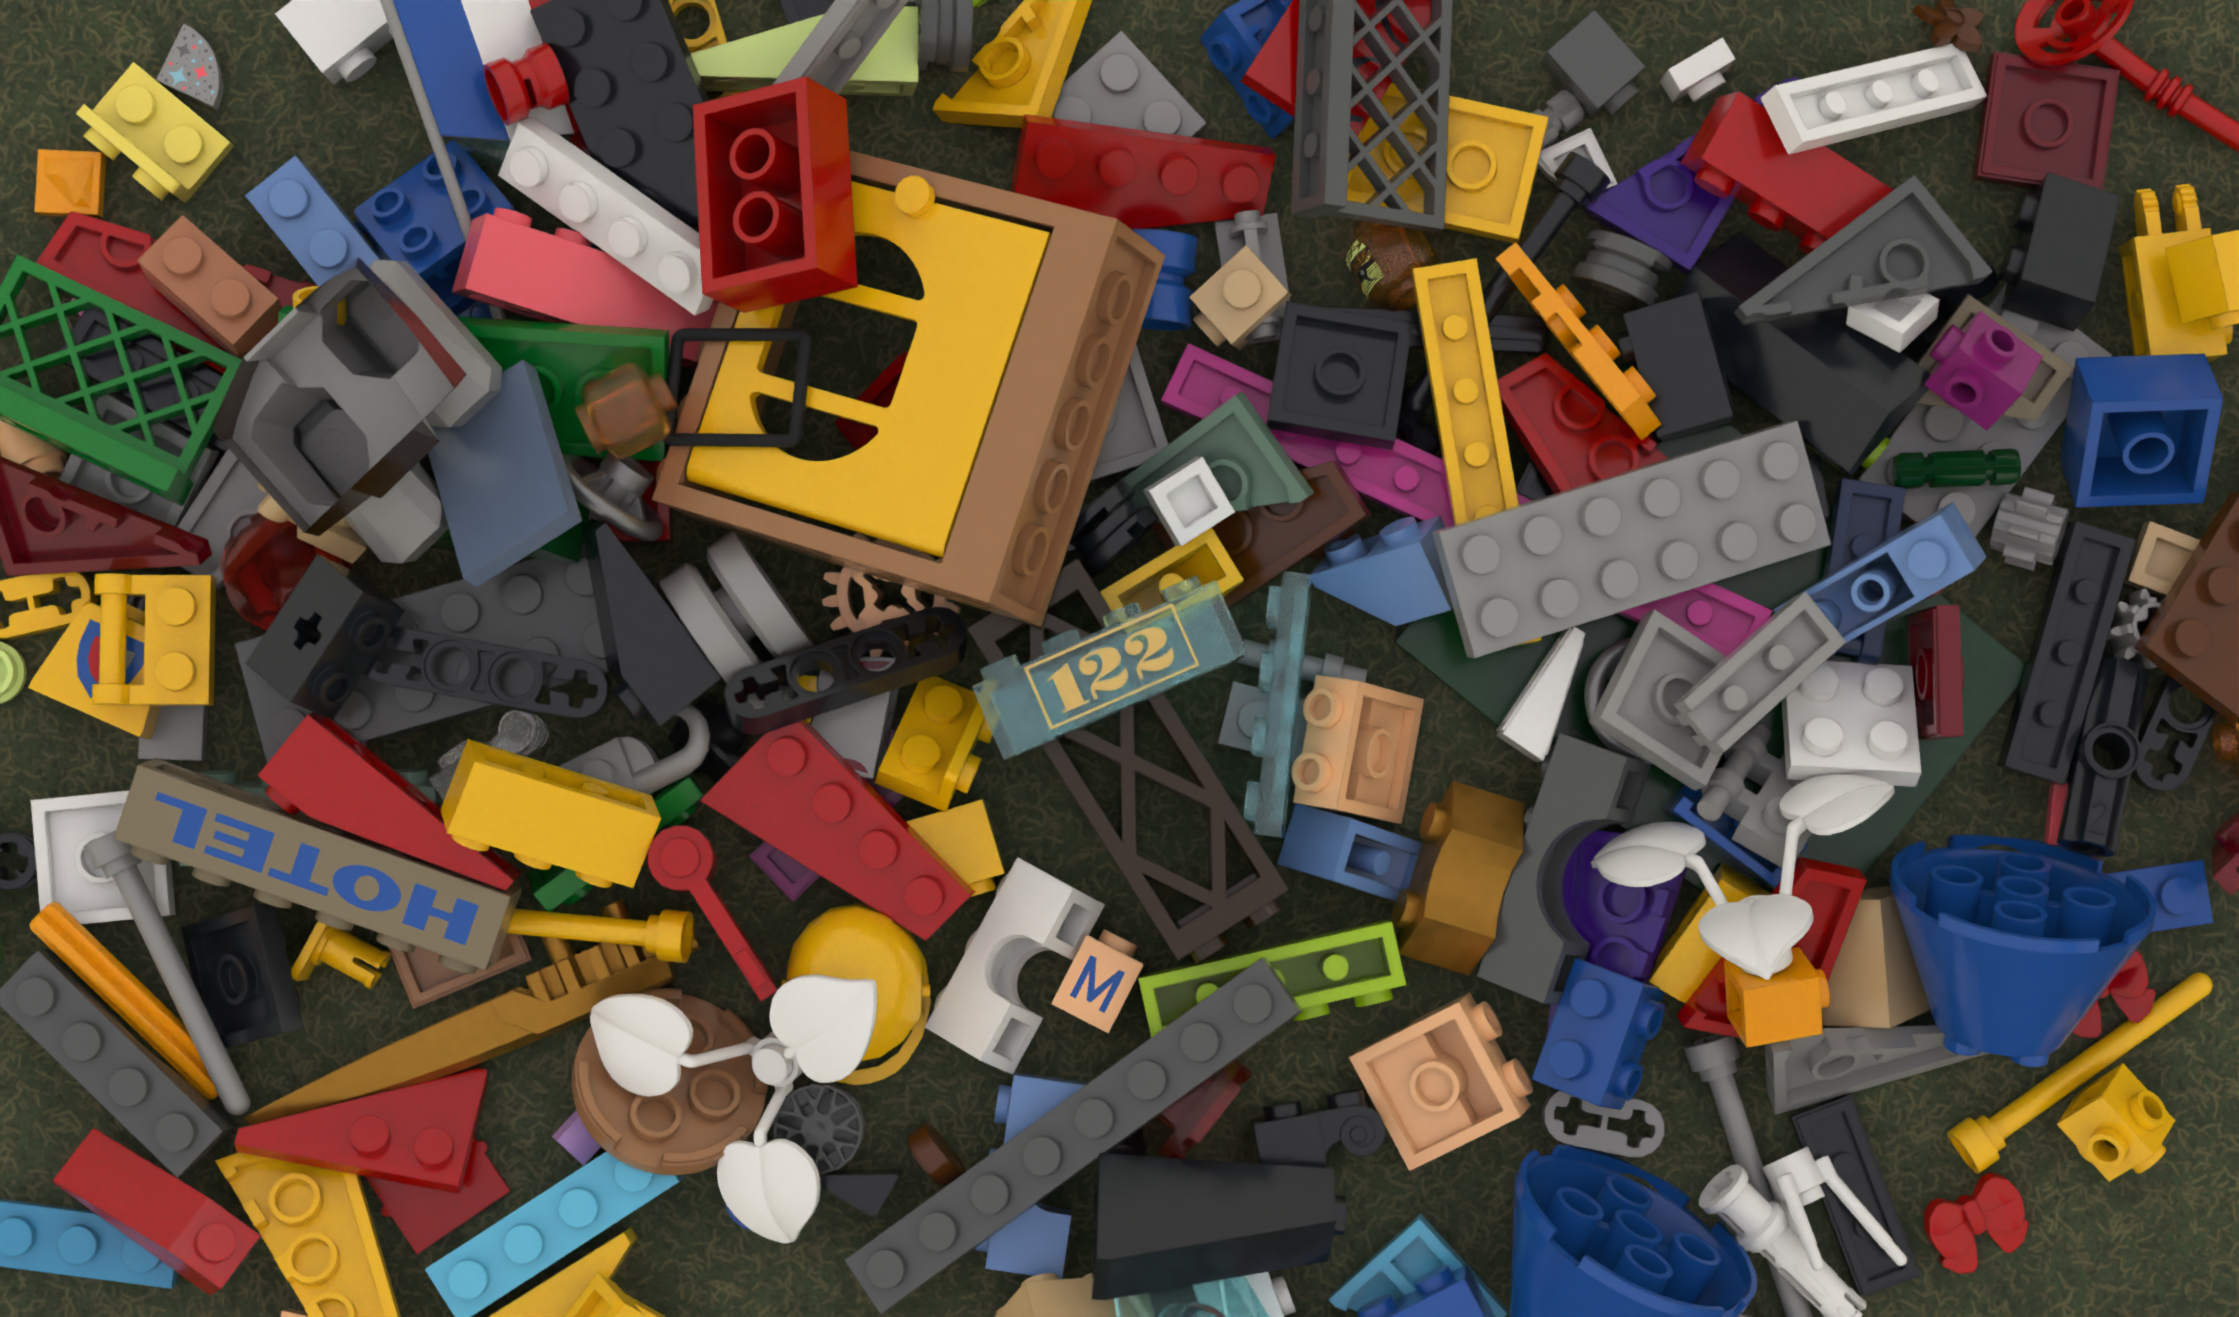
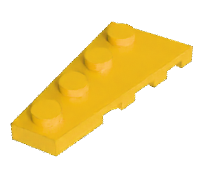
M240 1152L215 1160L309 1317H401L359 1175Z

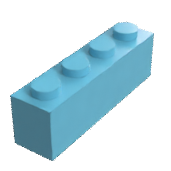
M606 1151L425 1268V1271L454 1317H472L684 1179L687 1174L662 1175L645 1172L621 1162Z

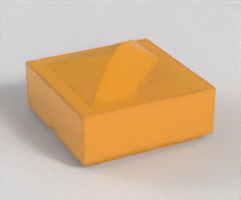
M38 149L34 212L41 216L67 217L73 211L93 218H103L107 156L102 152Z

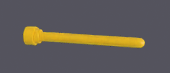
M515 908L507 934L645 946L646 952L656 954L659 961L687 963L694 941V918L690 911L664 909L660 915L651 914L646 921Z
M2201 972L2190 975L2153 1002L2151 1012L2139 1023L2131 1022L2128 1019L1989 1119L1984 1115H1981L1976 1120L1967 1117L1947 1132L1949 1140L1967 1166L1976 1174L1981 1173L2000 1159L1998 1152L2006 1147L2004 1139L2209 995L2213 987L2211 978Z

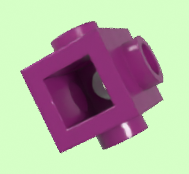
M1979 311L1962 330L1954 324L1951 325L1935 344L1929 356L1935 359L1937 363L1924 385L1940 396L1947 404L1962 412L1987 431L2023 394L2043 356L2017 338L2008 328L1999 325L1982 311Z

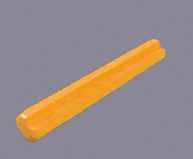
M53 901L42 909L32 919L29 925L31 931L201 1094L209 1100L218 1097L219 1095L184 1023L60 903Z

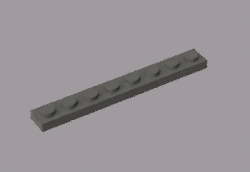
M1260 958L844 1261L880 1314L888 1312L1097 1161L1099 1153L1107 1154L1294 1019L1303 1010L1268 960Z

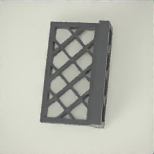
M1300 0L1291 215L1307 218L1330 215L1432 233L1444 230L1453 0H1432L1431 21L1423 28H1421L1403 0H1382L1384 4L1370 17L1365 15L1356 0ZM1390 12L1410 39L1395 54L1392 53L1374 27ZM1361 38L1381 64V67L1366 81L1353 64V46ZM1415 49H1417L1429 66V82L1420 91L1400 64ZM1387 75H1389L1407 101L1392 117L1372 91ZM1359 101L1379 128L1363 144L1350 127L1351 108ZM1412 112L1416 113L1427 129L1426 145L1418 153H1416L1398 127ZM1385 138L1405 164L1389 180L1369 154ZM1356 165L1359 166L1377 191L1365 203L1347 201L1348 172ZM1411 174L1424 191V213L1410 211L1395 190ZM1384 201L1387 207L1378 205Z

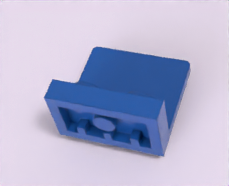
M454 139L445 144L471 220L486 213L493 215L495 208L516 211L458 140ZM433 152L423 161L357 206L354 214L390 260L407 261L448 308L457 315L474 303L475 300L452 293L466 242Z

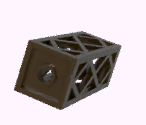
M1077 558L1060 569L1041 627L996 613H990L967 629L1177 960L1179 961L1189 954L1195 964L1228 944L1222 932L1236 923L1244 920L1247 927L1251 929L1283 909L1277 897L1289 889L1158 684L1143 689L1139 693L1198 785L1135 755L1134 694L1119 700L1120 747L1070 722L1051 730L1032 686L1030 698L999 649L1000 647L1030 629L1031 665L1046 658L1045 634L1071 647L1095 637L1052 615L1077 598L1080 599L1101 634L1120 626ZM1123 629L1104 636L1106 641L1099 638L1076 648L1085 654L1105 647H1112L1118 650L1121 661L1115 669L1120 674L1126 667L1128 672L1126 683L1119 688V697L1132 692L1133 684L1136 689H1139L1156 681L1148 670H1141L1144 678L1140 680L1136 668L1142 658L1139 654L1131 655L1125 650L1124 645L1128 637ZM1091 655V657L1102 662V659L1099 655ZM1046 662L1030 668V675L1047 712ZM1047 712L1052 726L1065 721ZM1055 735L1120 766L1122 841ZM1135 774L1207 809L1209 890L1137 855ZM1225 828L1254 872L1247 874L1227 888ZM1143 874L1202 902V904L1175 920L1178 924L1176 927Z

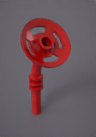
M2028 0L2023 5L2016 20L2014 34L2018 48L2027 59L2040 65H2062L2092 53L2111 69L2120 70L2119 75L2144 93L2143 101L2149 103L2154 99L2157 110L2161 111L2165 107L2168 108V117L2181 116L2239 153V122L2193 94V85L2188 83L2182 87V78L2175 76L2169 79L2170 71L2163 68L2158 72L2113 37L2129 16L2134 0H2065L2058 7L2050 28H2038L2046 11L2057 0ZM2092 1L2101 2L2102 4L2096 9ZM2117 12V14H2116L2114 20L2112 21V23H2111V24L2109 25V27L2107 28V26H2108V24H2109V22H2110V20H2111L2112 14H2114V13ZM2069 38L2071 42H2063L2061 40ZM2050 46L2055 51L2062 53H2049L2042 50V48Z

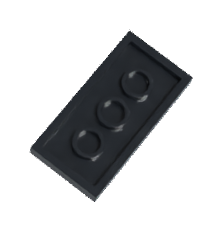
M551 0L530 10L543 43L546 42L552 48L560 63L568 86L569 105L591 157L689 227L698 224L692 105L707 102L710 99L669 1Z

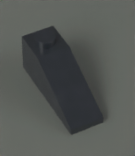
M590 519L581 527L607 669L618 682V685L611 692L633 720L636 721L643 715L646 720L662 726L719 681L721 676L605 522Z

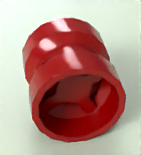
M546 42L528 48L520 59L510 61L503 57L483 65V73L489 95L499 117L507 126L526 119L530 110L543 107L547 110H552L569 103V91L564 73L554 51Z

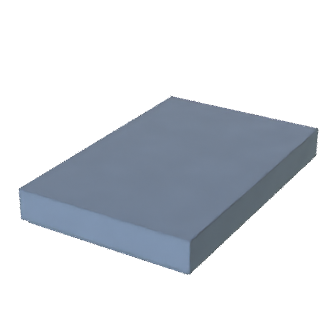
M521 360L502 373L501 391L464 426L451 428L431 426L440 442L428 452L462 577L467 582L479 587L582 521L537 370L526 361Z

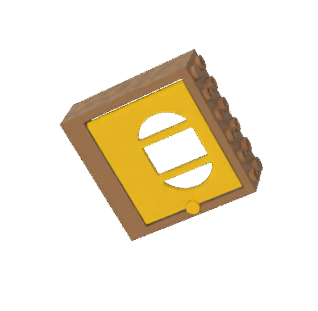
M850 151L855 236L878 237L900 247L909 256L918 270L925 295L921 300H915L858 284L857 288L822 295V297L917 322V328L889 407H880L807 386L805 407L878 428V434L857 451L828 461L799 459L787 454L779 447L670 446L666 459L663 458L657 468L656 488L652 500L730 532L734 530L738 535L1041 627L1166 255L1116 218ZM800 301L747 313L719 302L710 328H791ZM701 341L697 353L698 365L688 394L679 404L676 416L677 427L674 433L767 434L760 420L767 396L790 403L793 402L795 382L775 377L786 341ZM734 495L943 559L940 564L732 501Z

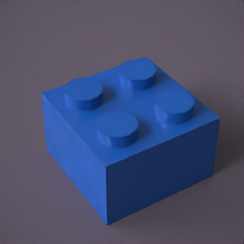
M2205 353L2076 358L2061 450V467L2075 507L2204 503L2223 403V396Z

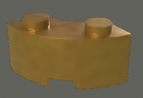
M1453 781L1440 804L1431 802L1428 805L1420 825V837L1424 840L1414 866L1409 888L1403 889L1400 892L1393 909L1392 923L1394 926L1400 927L1398 945L1400 955L1468 976L1496 938L1497 919L1503 894L1512 870L1523 853V802Z

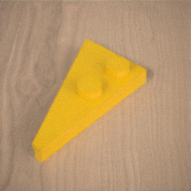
M1024 0L1003 23L997 37L992 42L984 45L971 60L978 68L952 99L942 93L935 101L932 110L941 121L947 123L1022 128L1024 114L1051 118L1092 0Z

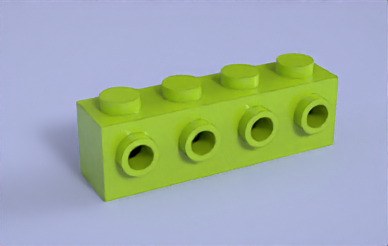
M1389 920L1200 961L1197 964L1191 963L1138 975L1151 1037L1260 958L1268 960L1303 1010L1302 1013L1292 1019L1293 1021L1330 1014L1328 1003L1347 998H1354L1355 1007L1389 1001L1393 999L1392 988L1406 985L1393 923Z

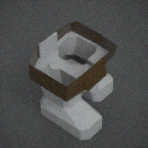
M358 257L309 294L243 357L220 406L213 432L304 533L320 536L344 518L381 562L400 564L413 562L449 529L437 484L418 463L440 442L431 426L448 428L464 426L501 391L502 366L407 261L374 260L367 266ZM346 297L347 322L342 326L337 323V304ZM334 490L341 496L340 499L333 493Z

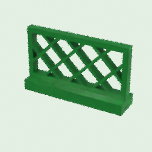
M17 254L0 286V339L15 334L24 363L0 371V421L183 506L194 486V483L189 478L214 433L213 428L220 406L242 359ZM29 276L48 285L55 307L21 318L16 298ZM61 292L76 298V300L64 303ZM94 307L104 311L111 334L77 345L69 316ZM9 313L11 322L2 324ZM117 318L133 326L121 330ZM59 319L68 348L34 360L25 331ZM149 334L161 338L168 360L134 372L125 342ZM174 345L191 353L178 357ZM116 346L125 375L90 386L82 357ZM207 360L226 369L215 391L191 399L182 369ZM72 361L81 390L56 399L45 395L38 372ZM173 373L182 402L147 413L138 384ZM28 376L31 387L16 381V379ZM129 387L138 417L113 426L103 422L95 399ZM85 402L88 414L72 406ZM205 408L198 421L195 411ZM186 414L192 434L181 455L177 457L158 448L152 425ZM142 429L146 442L128 433Z

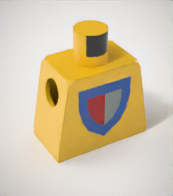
M127 596L126 684L144 685L145 596ZM87 601L41 665L28 688L133 735L151 739L155 731L161 706H107L92 704V684H99L101 605Z

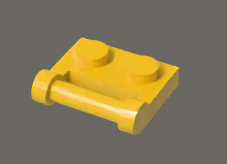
M95 574L94 595H101L99 684H92V704L107 706H214L216 577L212 575ZM127 596H145L144 685L126 684Z

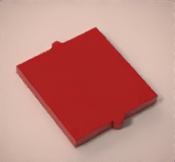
M474 1137L460 1194L365 1176L384 1205L381 1209L382 1215L393 1218L417 1255L511 1191L486 1152L489 1146L486 1141H478Z

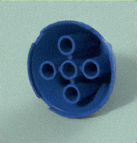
M1960 834L1950 835L1948 847L1924 851L1926 843L1919 841L1903 848L1892 860L1889 884L1934 1023L1944 1034L1943 1045L1947 1050L1959 1055L1974 1056L1983 1051L2009 1056L2013 1062L2027 1067H2042L2046 1065L2050 1053L2063 1045L2154 926L2157 906L2153 895L2146 886L2132 875L2126 876L2124 884L2102 872L2104 860L2094 856L2067 851V848L2063 846L2048 845L2043 841L2025 838ZM1998 844L2010 846L2020 852L1977 849V847Z
M1556 1145L1551 1155L1539 1156L1540 1153L1537 1150H1533L1523 1159L1515 1175L1509 1317H1737L1750 1304L1757 1290V1277L1746 1251L1720 1221H1717L1711 1229L1688 1210L1686 1205L1691 1197L1679 1188L1621 1158L1601 1151L1572 1145ZM1620 1173L1633 1174L1649 1182L1658 1192Z

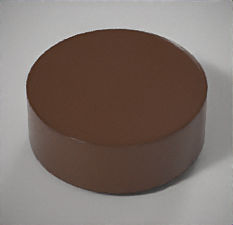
M923 1123L907 1136V1145L924 1171L938 1185L946 1187L965 1173V1168L960 1158L938 1130L930 1123Z

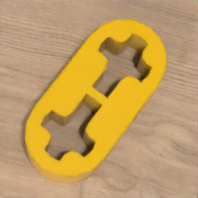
M82 572L23 575L0 580V594L3 593L6 601L16 603L27 601L29 610L10 615L9 626L4 628L0 621V640H13L68 627L87 601L97 604V595H94L93 581ZM65 580L69 587L78 588L81 591V598L72 601V612L66 614L65 609L60 606L48 605L42 607L40 598L60 592V581Z

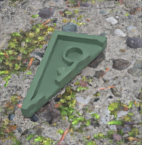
M1243 391L1233 396L1120 480H1125L1135 491L1133 499L1140 507L1149 506L1155 514L1156 512L1143 490L1196 456L1204 458L1234 511L1289 502V504L1298 503L1315 493ZM1101 494V495H1100L1099 497H1097L1095 500H1093V501L1090 502L1088 505H1086L1084 508H1082V509L1080 510L1079 516H1080L1086 509H1088L1097 499H1099L1103 494ZM1107 513L1093 527L1095 528L1109 514Z

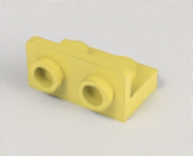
M134 62L93 110L83 104L76 112L80 118L91 126L83 136L113 161L121 152L139 166L132 177L161 201L171 192L186 203L234 147L230 141Z

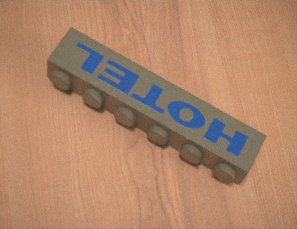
M157 758L138 764L113 838L132 845L130 853L144 861L160 865H167L170 859L194 867L192 876L206 883L224 887L230 886L231 881L254 888L253 897L263 903L280 908H291L292 903L308 907L317 911L315 919L325 925L342 930H352L354 924L378 932L376 940L387 947L405 952H414L416 946L440 954L438 962L441 965L467 974H475L477 968L487 970L498 961L522 891V887L513 884L504 891L310 818L301 810L297 815L290 814L270 798Z

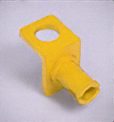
M318 921L294 963L291 975L292 979L296 981L308 980L314 967L319 966L323 962L364 984V987L371 990L380 979L382 973L360 962V959L377 969H380V967L386 968L391 953L373 946L346 930L334 928Z

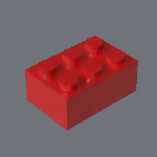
M805 76L692 105L702 294L738 311L747 313L857 288L847 100Z

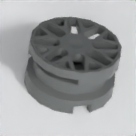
M915 0L914 7H918V71H925L927 63L933 62L934 65L947 66L951 73H966L969 66L972 44L973 0Z
M1591 230L1586 242L1594 250L1588 252L1584 262L1577 263L1570 280L1582 290L1588 292L1591 287L1593 291L1601 295L1600 298L1629 310L1634 301L1641 303L1639 309L1656 304L1659 298L1658 293L1655 291L1659 281L1658 275H1667L1673 264L1670 259L1659 251L1629 237L1603 230Z
M815 1081L798 1087L785 1098L774 1119L773 1137L774 1139H787L802 1147L813 1159L819 1174H826L840 1169L855 1156L864 1139L866 1120L860 1103L849 1090L835 1083H819Z

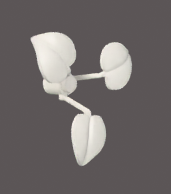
M1828 774L1809 778L1785 793L1779 804L1780 811L1783 817L1793 821L1788 824L1786 830L1779 894L1768 896L1753 895L1739 902L1728 903L1703 858L1695 855L1706 845L1704 833L1694 826L1680 822H1654L1622 833L1606 844L1595 855L1591 865L1593 869L1597 868L1607 880L1630 887H1649L1666 882L1678 876L1685 867L1694 870L1716 907L1706 912L1698 923L1701 939L1713 951L1741 967L1746 973L1769 980L1773 973L1779 972L1791 964L1793 960L1791 948L1804 937L1813 923L1814 916L1811 906L1806 901L1792 896L1797 845L1800 835L1806 829L1817 835H1831L1843 832L1862 823L1891 799L1895 793L1894 785H1889L1885 781L1867 776Z
M819 974L795 977L783 984L772 998L770 1007L771 1033L762 1040L753 1036L744 1043L700 1054L685 1052L693 1038L692 1024L680 1009L662 998L645 994H618L607 997L591 1008L590 1023L603 1065L610 1076L621 1087L637 1095L651 1097L669 1092L680 1080L681 1065L687 1068H695L746 1054L752 1056L754 1074L763 1083L774 1086L775 1092L754 1131V1143L738 1140L729 1143L724 1148L723 1153L725 1155L719 1159L717 1166L718 1186L728 1208L750 1230L762 1237L780 1243L796 1241L802 1228L812 1217L818 1205L821 1191L819 1172L813 1159L802 1147L787 1139H774L767 1142V1134L786 1096L793 1091L792 1081L803 1072L807 1077L816 1082L830 1083L842 1080L851 1074L861 1063L870 1044L875 1026L877 1011L876 981L872 979H843Z

